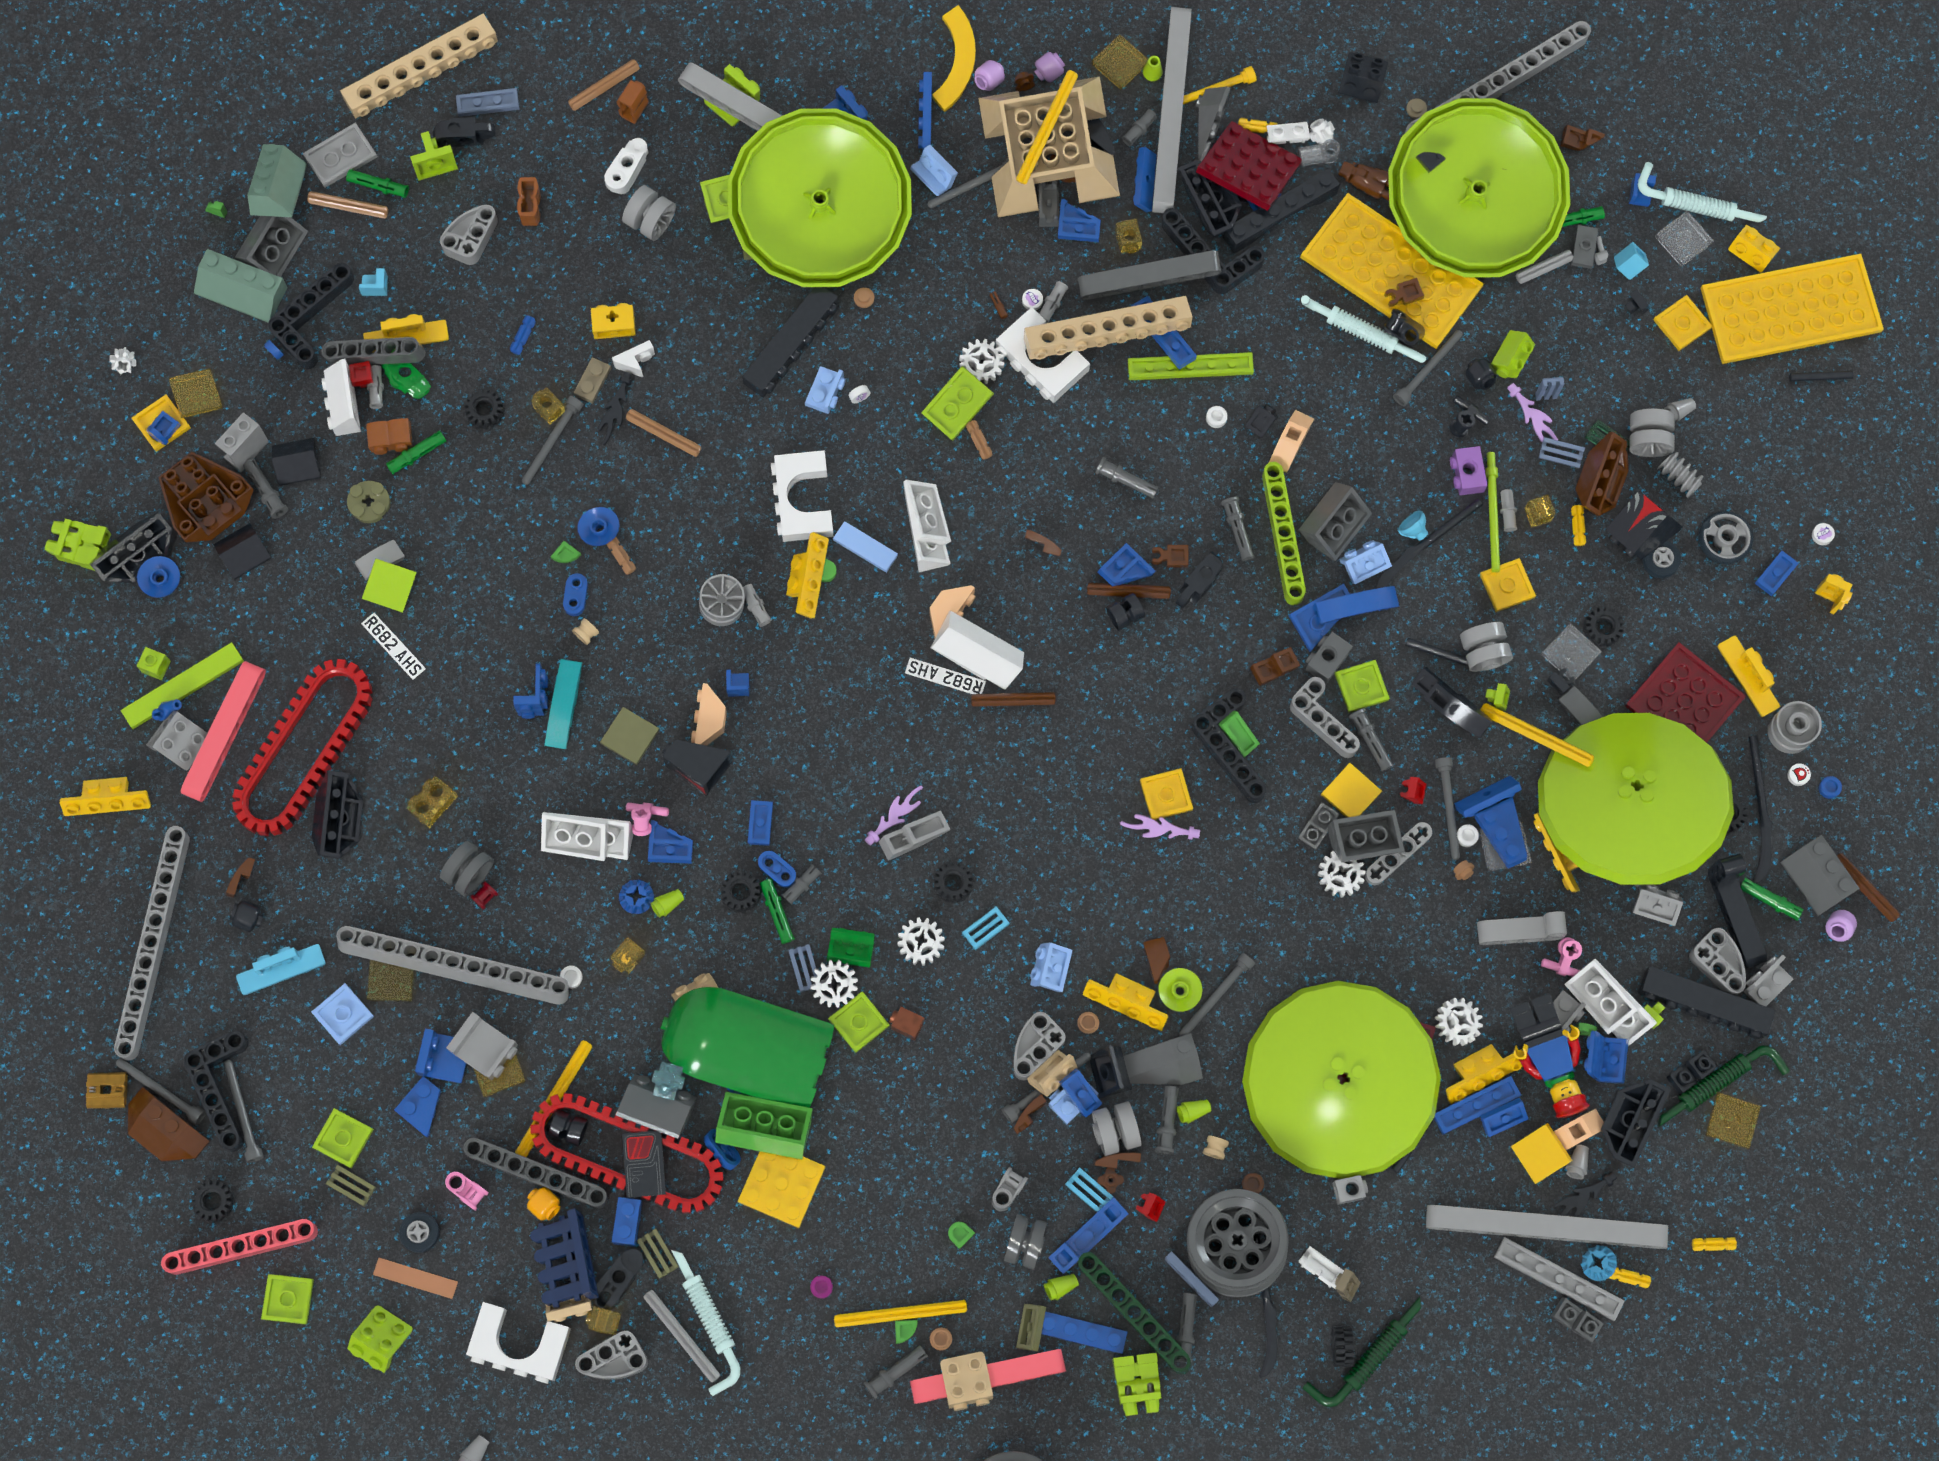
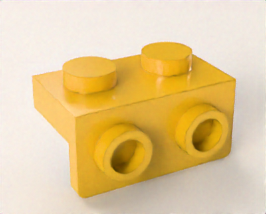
M1746 225L1728 250L1757 271L1763 272L1780 250V247L1772 240L1761 235L1755 228Z
M1828 574L1818 585L1815 594L1833 601L1834 604L1830 613L1835 614L1838 609L1842 610L1844 605L1848 604L1853 594L1850 592L1853 584L1844 581L1839 575Z

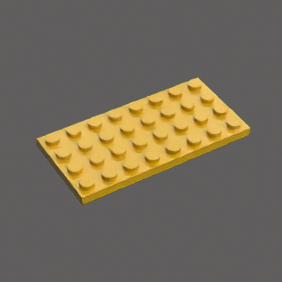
M1349 193L1346 194L1300 256L1301 259L1389 318L1392 316L1391 312L1393 309L1401 310L1407 314L1408 317L1424 327L1425 335L1422 340L1435 349L1439 347L1484 285L1474 277H1462L1430 264L1404 239L1397 225ZM1417 278L1424 298L1404 305L1401 300L1398 301L1397 305L1389 307V301L1394 300V297H1385V292L1389 289L1397 290V284ZM1410 330L1411 333L1416 335L1414 330Z
M1861 254L1701 286V292L1722 364L1880 333L1884 330Z

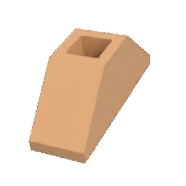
M1295 410L1276 445L1269 463H1279L1283 471L1287 473L1314 418Z
M970 585L940 592L930 606L934 638H936L949 611L961 617L964 613L962 611L965 606L969 607L976 597L974 595L975 587Z
M703 683L702 690H698L697 702H700V708L695 710L694 723H697V729L692 731L691 743L707 746L724 733L727 711L725 705L709 685Z
M1594 1109L1560 1127L1554 1133L1567 1151L1601 1132L1604 1122L1598 1111Z

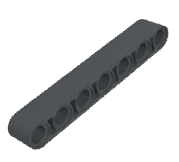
M1206 251L1078 277V285L1081 299L1090 300L1220 274L1222 270L1218 251Z
M470 1138L464 1143L463 1149L465 1154L474 1161L540 1187H546L555 1193L593 1208L600 1209L608 1203V1194L600 1186L478 1138ZM479 1144L480 1151L474 1155L470 1154L469 1149L471 1145ZM493 1152H500L501 1157L499 1161L491 1162L490 1155ZM520 1160L521 1167L516 1171L511 1170V1162ZM534 1168H540L542 1171L541 1176L537 1179L531 1178L530 1175ZM555 1176L562 1177V1183L558 1187L551 1185V1180ZM575 1184L583 1186V1190L579 1195L572 1194L571 1190ZM596 1192L603 1193V1200L599 1203L592 1201V1196Z

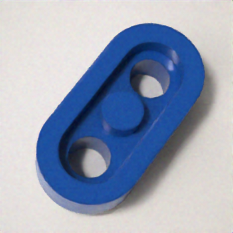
M572 574L566 581L563 607L570 616H579L585 609L588 583L582 574ZM580 581L579 586H573V583ZM576 601L577 605L572 607L570 603Z
M765 851L759 856L758 865L760 870L775 883L784 888L790 887L795 883L796 872L794 868L773 851ZM772 860L773 865L768 867L765 865V862ZM783 874L790 876L788 880H783L781 877Z
M711 1129L704 1136L706 1147L714 1153L713 1156L719 1160L723 1168L727 1170L734 1169L741 1161L740 1154L734 1146L715 1143L716 1129Z

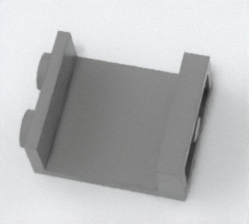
M243 412L216 441L215 445L226 453L224 459L239 472H242L245 469L243 467L244 463L250 459L253 460L269 441L260 425Z
M472 1012L446 1048L492 1081L494 1077L498 1078L505 1068L503 1065L507 1059L511 1060L515 1056L518 1044Z

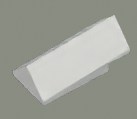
M905 480L904 494L918 571L923 572L948 566L950 560L946 544L951 542L936 484Z
M949 611L931 646V649L981 679H987L1002 689H1006L1023 669V651L952 611Z
M542 813L541 851L605 861L606 857L628 860L633 839L630 821Z
M1596 959L1588 963L1564 984L1580 1003L1583 1002L1586 1005V1010L1607 1034L1612 1032L1617 1038L1627 1039L1629 1041L1628 1046L1657 1024L1653 1017Z

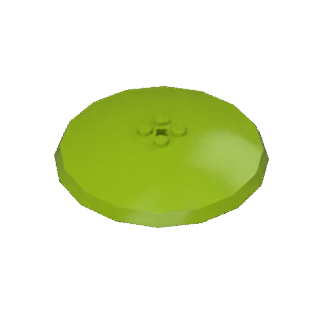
M1458 98L1425 112L1401 137L1388 170L1389 206L1404 239L1430 264L1462 277H1502L1533 264L1558 238L1570 207L1569 168L1554 136L1529 112L1495 98ZM1423 152H1433L1443 155L1446 159L1428 173L1416 157Z
M798 109L766 122L741 147L728 178V217L742 249L767 273L801 287H840L872 274L899 247L912 215L911 178L897 147L871 122L839 109ZM820 199L823 200V203H821V204L816 203V200H817V201H819Z
M1613 713L1575 728L1563 739V741L1594 756V761L1590 767L1551 750L1538 780L1539 816L1554 846L1584 872L1620 885L1662 884L1696 871L1722 846L1734 816L1732 781L1716 751L1684 724L1651 713Z
M1334 981L1302 988L1267 1013L1248 1044L1242 1083L1250 1118L1273 1152L1306 1173L1345 1179L1382 1172L1415 1149L1435 1117L1441 1076L1432 1039L1407 1006L1377 987ZM1344 1073L1347 1075L1348 1082L1341 1085L1337 1077Z

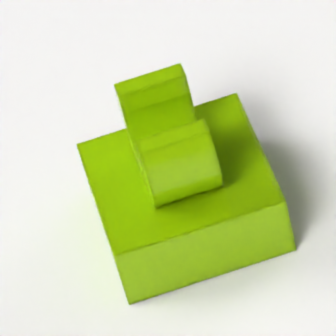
M1498 683L1497 691L1487 689L1485 697L1488 698V702L1494 703L1496 708L1506 711L1510 690L1506 684Z
M1660 1002L1652 1008L1648 1004L1643 1007L1657 1022L1652 1027L1653 1029L1656 1028L1664 1020L1659 1014L1665 1007Z

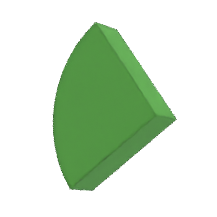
M218 201L214 202V204L208 202L205 209L206 212L223 218L227 214L224 204Z
M563 541L552 554L551 559L560 563H569L578 559L581 553Z
M1578 1023L1575 1026L1580 1031L1579 1035L1590 1036L1591 1031H1597L1596 1026L1586 1023Z
M918 1320L895 1321L896 1344L903 1343L913 1336Z

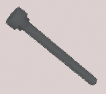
M1009 157L1004 159L1001 166L928 201V207L934 208L991 180L992 176L1009 162Z
M1456 330L1406 387L1398 389L1394 393L1393 398L1399 405L1406 406L1411 401L1412 392L1462 337L1463 333L1461 330Z
M569 396L566 400L565 412L522 479L523 484L528 485L571 416L576 414V412H580L584 404L577 398Z
M1451 757L1436 759L1435 765L1442 778L1451 857L1453 860H1458L1460 858L1449 773L1453 767Z
M1242 953L1236 959V967L1179 1033L1180 1036L1190 1034L1242 972L1250 971L1253 968L1255 962L1249 956Z
M1084 1053L1075 1060L1077 1069L1091 1060L1090 1053ZM1035 1089L1017 1104L1006 1105L1001 1109L1004 1116L1012 1124L1019 1119L1018 1116L1021 1114V1111L1042 1093Z
M118 1059L116 1061V1065L185 1112L188 1121L196 1126L202 1122L206 1115V1111L203 1108L194 1105L190 1106L125 1060Z
M226 1060L224 1067L247 1148H245L246 1152L244 1153L246 1162H256L264 1158L263 1151L255 1143L233 1062Z

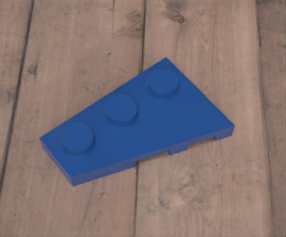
M1344 584L1288 615L1309 652L1312 651L1323 636L1338 621L1320 624L1315 603L1350 594Z
M1513 797L1475 814V820L1508 869L1527 860V852Z

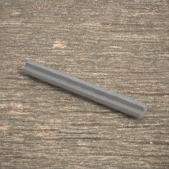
M653 1290L648 1291L643 1296L646 1302L709 1381H716L720 1377V1373Z

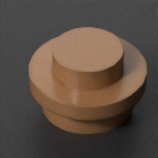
M869 288L858 289L854 294L855 304L861 308L870 307L874 302L872 290Z
M1467 860L1459 863L1453 870L1457 880H1466L1474 873V865Z
M1092 1012L1082 1013L1077 1021L1078 1028L1085 1034H1092L1099 1027V1019Z
M937 1328L930 1335V1343L936 1350H946L952 1343V1335L945 1328Z

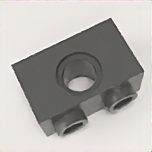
M1331 632L1328 637L1324 635L1318 644L1320 649L1317 653L1312 652L1306 660V663H1308L1306 671L1314 677L1321 678L1326 685L1353 647L1334 632ZM1324 653L1330 654V655L1332 656L1333 660H1331V661L1325 660V659L1322 657V654H1324Z

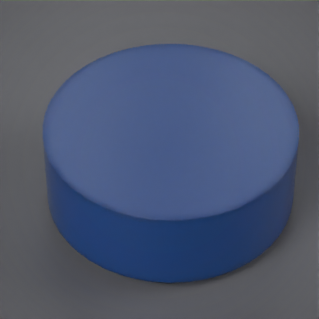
M270 340L264 344V347L277 360L284 356Z
M1828 776L1819 783V792L1827 799L1835 798L1842 790L1841 782L1833 776Z

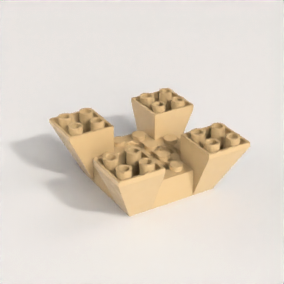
M1100 76L1075 82L1050 134L1053 137L1047 140L1025 185L1017 182L1016 177L1044 121L1040 120L1039 117L1048 113L1058 91L1020 97L1019 91L978 98L985 139L1005 135L1009 162L992 176L998 217L1038 211L1035 184L1075 177L1079 203L1120 196L1113 155L1091 147L1087 120L1106 117ZM1067 130L1073 132L1069 137L1063 135ZM1024 138L1032 139L1029 144L1022 143ZM1054 154L1056 157L1053 160H1047L1046 156Z

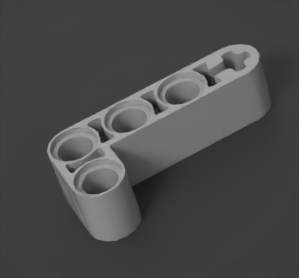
M1312 677L1293 696L1290 710L1342 757L1351 758L1359 749V739L1317 703L1323 695L1325 683L1319 677ZM1309 686H1318L1320 692L1313 693ZM1297 700H1302L1306 704V707L1299 708L1296 706L1295 702ZM1313 714H1318L1322 718V721L1315 722L1313 721L1311 716ZM1334 728L1338 735L1331 736L1327 730ZM1349 744H1352V745H1353L1352 748H1351V747H1350L1349 749H1346V748H1345L1346 745H1349Z
M1563 911L1549 912L1541 917L1477 922L1479 945L1554 941L1563 939L1567 935L1565 912Z

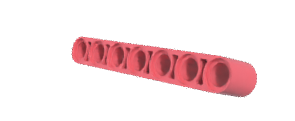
M246 661L242 663L185 778L181 794L200 802L205 800L264 680L265 669Z
M301 1219L170 1252L162 1258L161 1266L166 1272L171 1274H182L308 1242L317 1236L318 1229L313 1222ZM304 1225H310V1233L302 1236L301 1228ZM283 1230H287L289 1233L288 1239L281 1242L279 1234ZM266 1236V1244L263 1247H258V1238ZM243 1241L245 1244L244 1250L237 1253L235 1246L238 1242ZM222 1247V1255L219 1258H214V1249ZM199 1252L200 1261L193 1264L191 1257L194 1253ZM173 1258H177L178 1266L175 1269H170L169 1262Z
M1062 1349L987 1364L991 1388L1066 1372ZM942 1374L910 1381L914 1404L947 1397Z

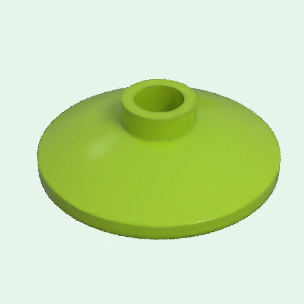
M1172 969L1162 977L1159 983L1160 999L1166 1007L1173 1011H1188L1194 1008L1201 999V981L1195 973L1188 969ZM1182 988L1184 990V993L1182 995H1178L1176 993V989Z

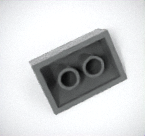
M260 216L236 254L235 259L281 277L308 230L291 217Z
M1335 482L1298 530L1309 544L1330 559L1336 561L1371 516L1372 512L1353 487Z
M1395 810L1332 820L1327 826L1331 846L1341 862L1405 851Z
M1822 835L1780 862L1817 916L1860 889Z
M635 1074L626 1089L616 1116L678 1139L691 1118L697 1097L687 1091L671 1088L668 1084L650 1080L647 1076Z

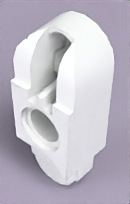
M635 138L629 141L626 147L620 150L604 176L605 184L611 192L625 194L635 182L648 154L647 144L643 139ZM625 163H632L630 167L623 166Z

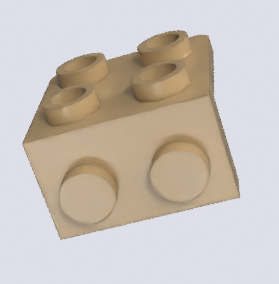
M983 1352L957 1356L941 1361L940 1365L949 1409L954 1408V1411L967 1409L968 1404L976 1403V1406H983L990 1403L989 1400L993 1399V1392Z

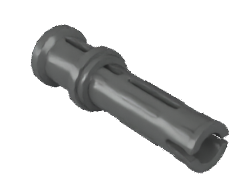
M1105 457L1102 458L1095 472L1097 475L1102 474L1110 478L1113 483L1118 481L1152 499L1158 490V486L1123 470L1121 465L1117 466L1107 461Z
M250 459L245 462L243 467L262 496V503L267 505L270 510L271 518L276 519L286 514L288 511L287 505H283L279 498V492L271 487L256 460Z
M1230 497L1223 500L1221 505L1225 508L1227 523L1232 526L1241 560L1247 561L1255 556L1243 523L1245 516L1244 513H1241L1238 504L1240 501L1239 497Z
M1362 708L1351 714L1348 718L1354 722L1358 729V736L1364 738L1383 772L1394 766L1374 732L1375 725L1371 724L1365 713L1366 709Z
M1165 1086L1161 1125L1156 1132L1158 1134L1157 1147L1154 1149L1156 1153L1174 1154L1172 1147L1174 1136L1177 1133L1176 1129H1174L1179 1091V1088L1175 1086Z
M1183 1293L1179 1335L1175 1337V1341L1189 1355L1192 1363L1191 1351L1192 1345L1195 1344L1192 1335L1197 1295ZM1183 1357L1176 1359L1177 1362L1187 1363V1360Z
M919 1345L886 1371L880 1370L879 1375L869 1382L865 1381L863 1384L871 1396L876 1399L879 1393L888 1387H893L895 1380L928 1356Z

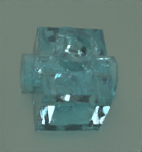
M661 1062L660 1069H655L652 1082L655 1083L653 1095L675 1100L677 1090H682L685 1077L681 1076L683 1067Z

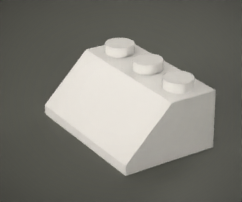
M341 359L325 369V378H322L323 390H327L328 396L324 398L326 410H330L331 416L327 417L330 430L333 429L336 436L361 432L355 388L351 384L349 366L346 359Z

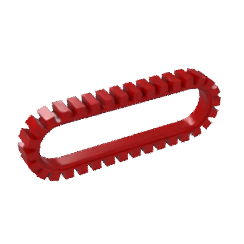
M337 659L336 667L332 660L324 662L325 670L319 665L316 666L313 672L317 677L313 678L307 675L304 683L309 688L305 689L300 686L296 692L301 700L299 701L293 697L289 703L294 711L285 709L282 713L283 718L287 722L284 723L278 719L274 727L279 731V734L271 731L267 736L272 745L270 746L265 742L261 745L260 750L265 754L264 757L256 753L252 759L257 768L250 765L246 768L245 773L250 777L249 780L241 776L237 782L243 790L234 789L232 797L236 802H232L233 810L237 813L236 817L241 824L255 834L257 831L260 836H268L270 829V832L276 836L282 834L281 825L287 831L293 826L289 821L290 817L299 820L302 813L297 809L298 805L304 809L307 808L310 802L304 796L307 794L312 798L314 797L317 790L312 784L315 783L320 786L324 779L319 773L323 772L326 774L328 770L332 769L326 762L329 760L335 764L339 756L334 750L343 752L346 747L341 739L344 738L350 741L353 733L348 728L352 727L357 730L361 723L355 717L359 716L364 719L368 712L362 705L371 707L372 697L370 694L373 693L372 686L358 665L352 662L348 665L346 660ZM334 676H345L352 679L357 686V696L354 703L284 811L271 820L255 818L249 810L250 796L321 686Z
M564 1093L563 1102L560 1101L557 1094L550 1097L551 1106L544 1100L539 1105V1108L544 1113L541 1114L535 1111L532 1120L539 1123V1125H530L531 1135H539L532 1139L535 1147L543 1146L539 1152L545 1158H548L553 1152L554 1155L551 1161L558 1165L561 1164L563 1158H566L564 1166L571 1170L574 1169L576 1163L580 1164L577 1172L586 1175L588 1169L591 1168L593 1170L590 1177L598 1181L602 1173L606 1174L603 1182L612 1186L616 1178L618 1179L616 1188L625 1191V1175L550 1144L545 1134L546 1121L557 1110L567 1108L631 1133L647 1132L650 1128L641 1125L639 1129L636 1128L637 1123L628 1120L627 1123H624V1118L616 1115L614 1118L610 1117L613 1110L607 1106H604L602 1112L599 1113L600 1104L592 1100L589 1108L585 1107L587 1099L582 1096H578L576 1103H573L572 1094ZM667 1135L666 1139L662 1138V1145L704 1163L709 1170L710 1180L705 1192L696 1198L686 1199L666 1192L664 1195H657L655 1204L663 1206L665 1200L668 1199L670 1200L668 1209L675 1212L679 1204H682V1213L691 1214V1205H694L696 1212L703 1211V1201L709 1206L716 1201L711 1193L720 1195L722 1186L715 1184V1182H723V1172L714 1171L722 1168L718 1159L710 1162L714 1157V1153L709 1149L703 1155L700 1154L701 1144L694 1142L692 1149L687 1148L690 1142L689 1139L681 1137L679 1144L674 1143L676 1138ZM642 1196V1198L650 1201L652 1196Z

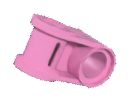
M459 1172L450 1173L445 1180L446 1187L475 1211L477 1204L483 1196L489 1193ZM460 1177L462 1185L457 1189L452 1188V1179Z

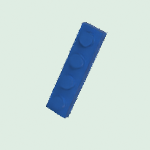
M924 72L923 80H919V92H923V98H919V111H923V117H919V130H923V136L918 138V148L922 149V153L925 147L931 145L932 72Z
M1146 296L1131 305V307L1152 303L1153 301L1149 296ZM1176 330L1167 332L1164 335H1151L1179 370L1196 360L1197 355Z
M1509 1076L1435 1113L1434 1120L1442 1135L1480 1117V1115L1520 1097L1521 1093L1513 1078Z
M1045 1312L1041 1335L1123 1354L1127 1331Z

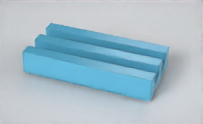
M996 906L964 930L962 934L973 946L974 950H977L1010 923ZM994 914L998 915V917H996L994 920L988 923L985 927H983L973 936L969 935L970 932H972L974 929H976L978 926H980ZM1002 920L1003 923L996 927L994 930H992L989 934H987L977 943L974 941Z
M1080 1167L1065 1184L1095 1212H1098L1113 1198L1109 1192ZM1081 1175L1101 1194H1103L1106 1197V1199L1103 1200L1091 1188H1089L1084 1182H1082L1078 1178V1176ZM1075 1181L1101 1205L1099 1207L1095 1205L1072 1183Z

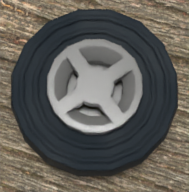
M1666 541L1643 558L1642 562L1645 570L1650 575L1663 579L1671 577L1677 572L1681 565V554L1674 544Z
M416 1212L408 1215L402 1221L399 1228V1238L406 1249L414 1253H423L436 1245L440 1229L437 1221L432 1216Z

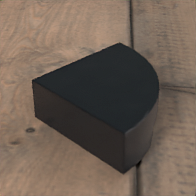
M1423 152L1416 157L1428 173L1446 159L1443 155L1433 152Z

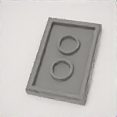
M356 122L303 153V156L324 188L345 177L349 169L357 170L378 157Z

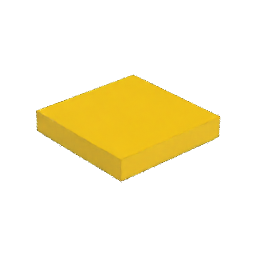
M1685 295L1653 319L1678 351L1712 328L1711 323L1688 295Z
M164 395L132 417L134 423L156 452L166 445L152 438L147 433L146 428L154 422L162 411L181 425L168 440L167 444L191 429L167 395Z
M1520 558L1500 565V572H1492L1491 568L1480 573V577L1496 612L1536 597Z
M1349 763L1321 793V796L1348 818L1360 816L1380 795L1382 790Z
M1182 768L1140 779L1151 819L1157 820L1159 817L1165 818L1193 810Z
M1548 1123L1511 1146L1535 1184L1573 1161Z

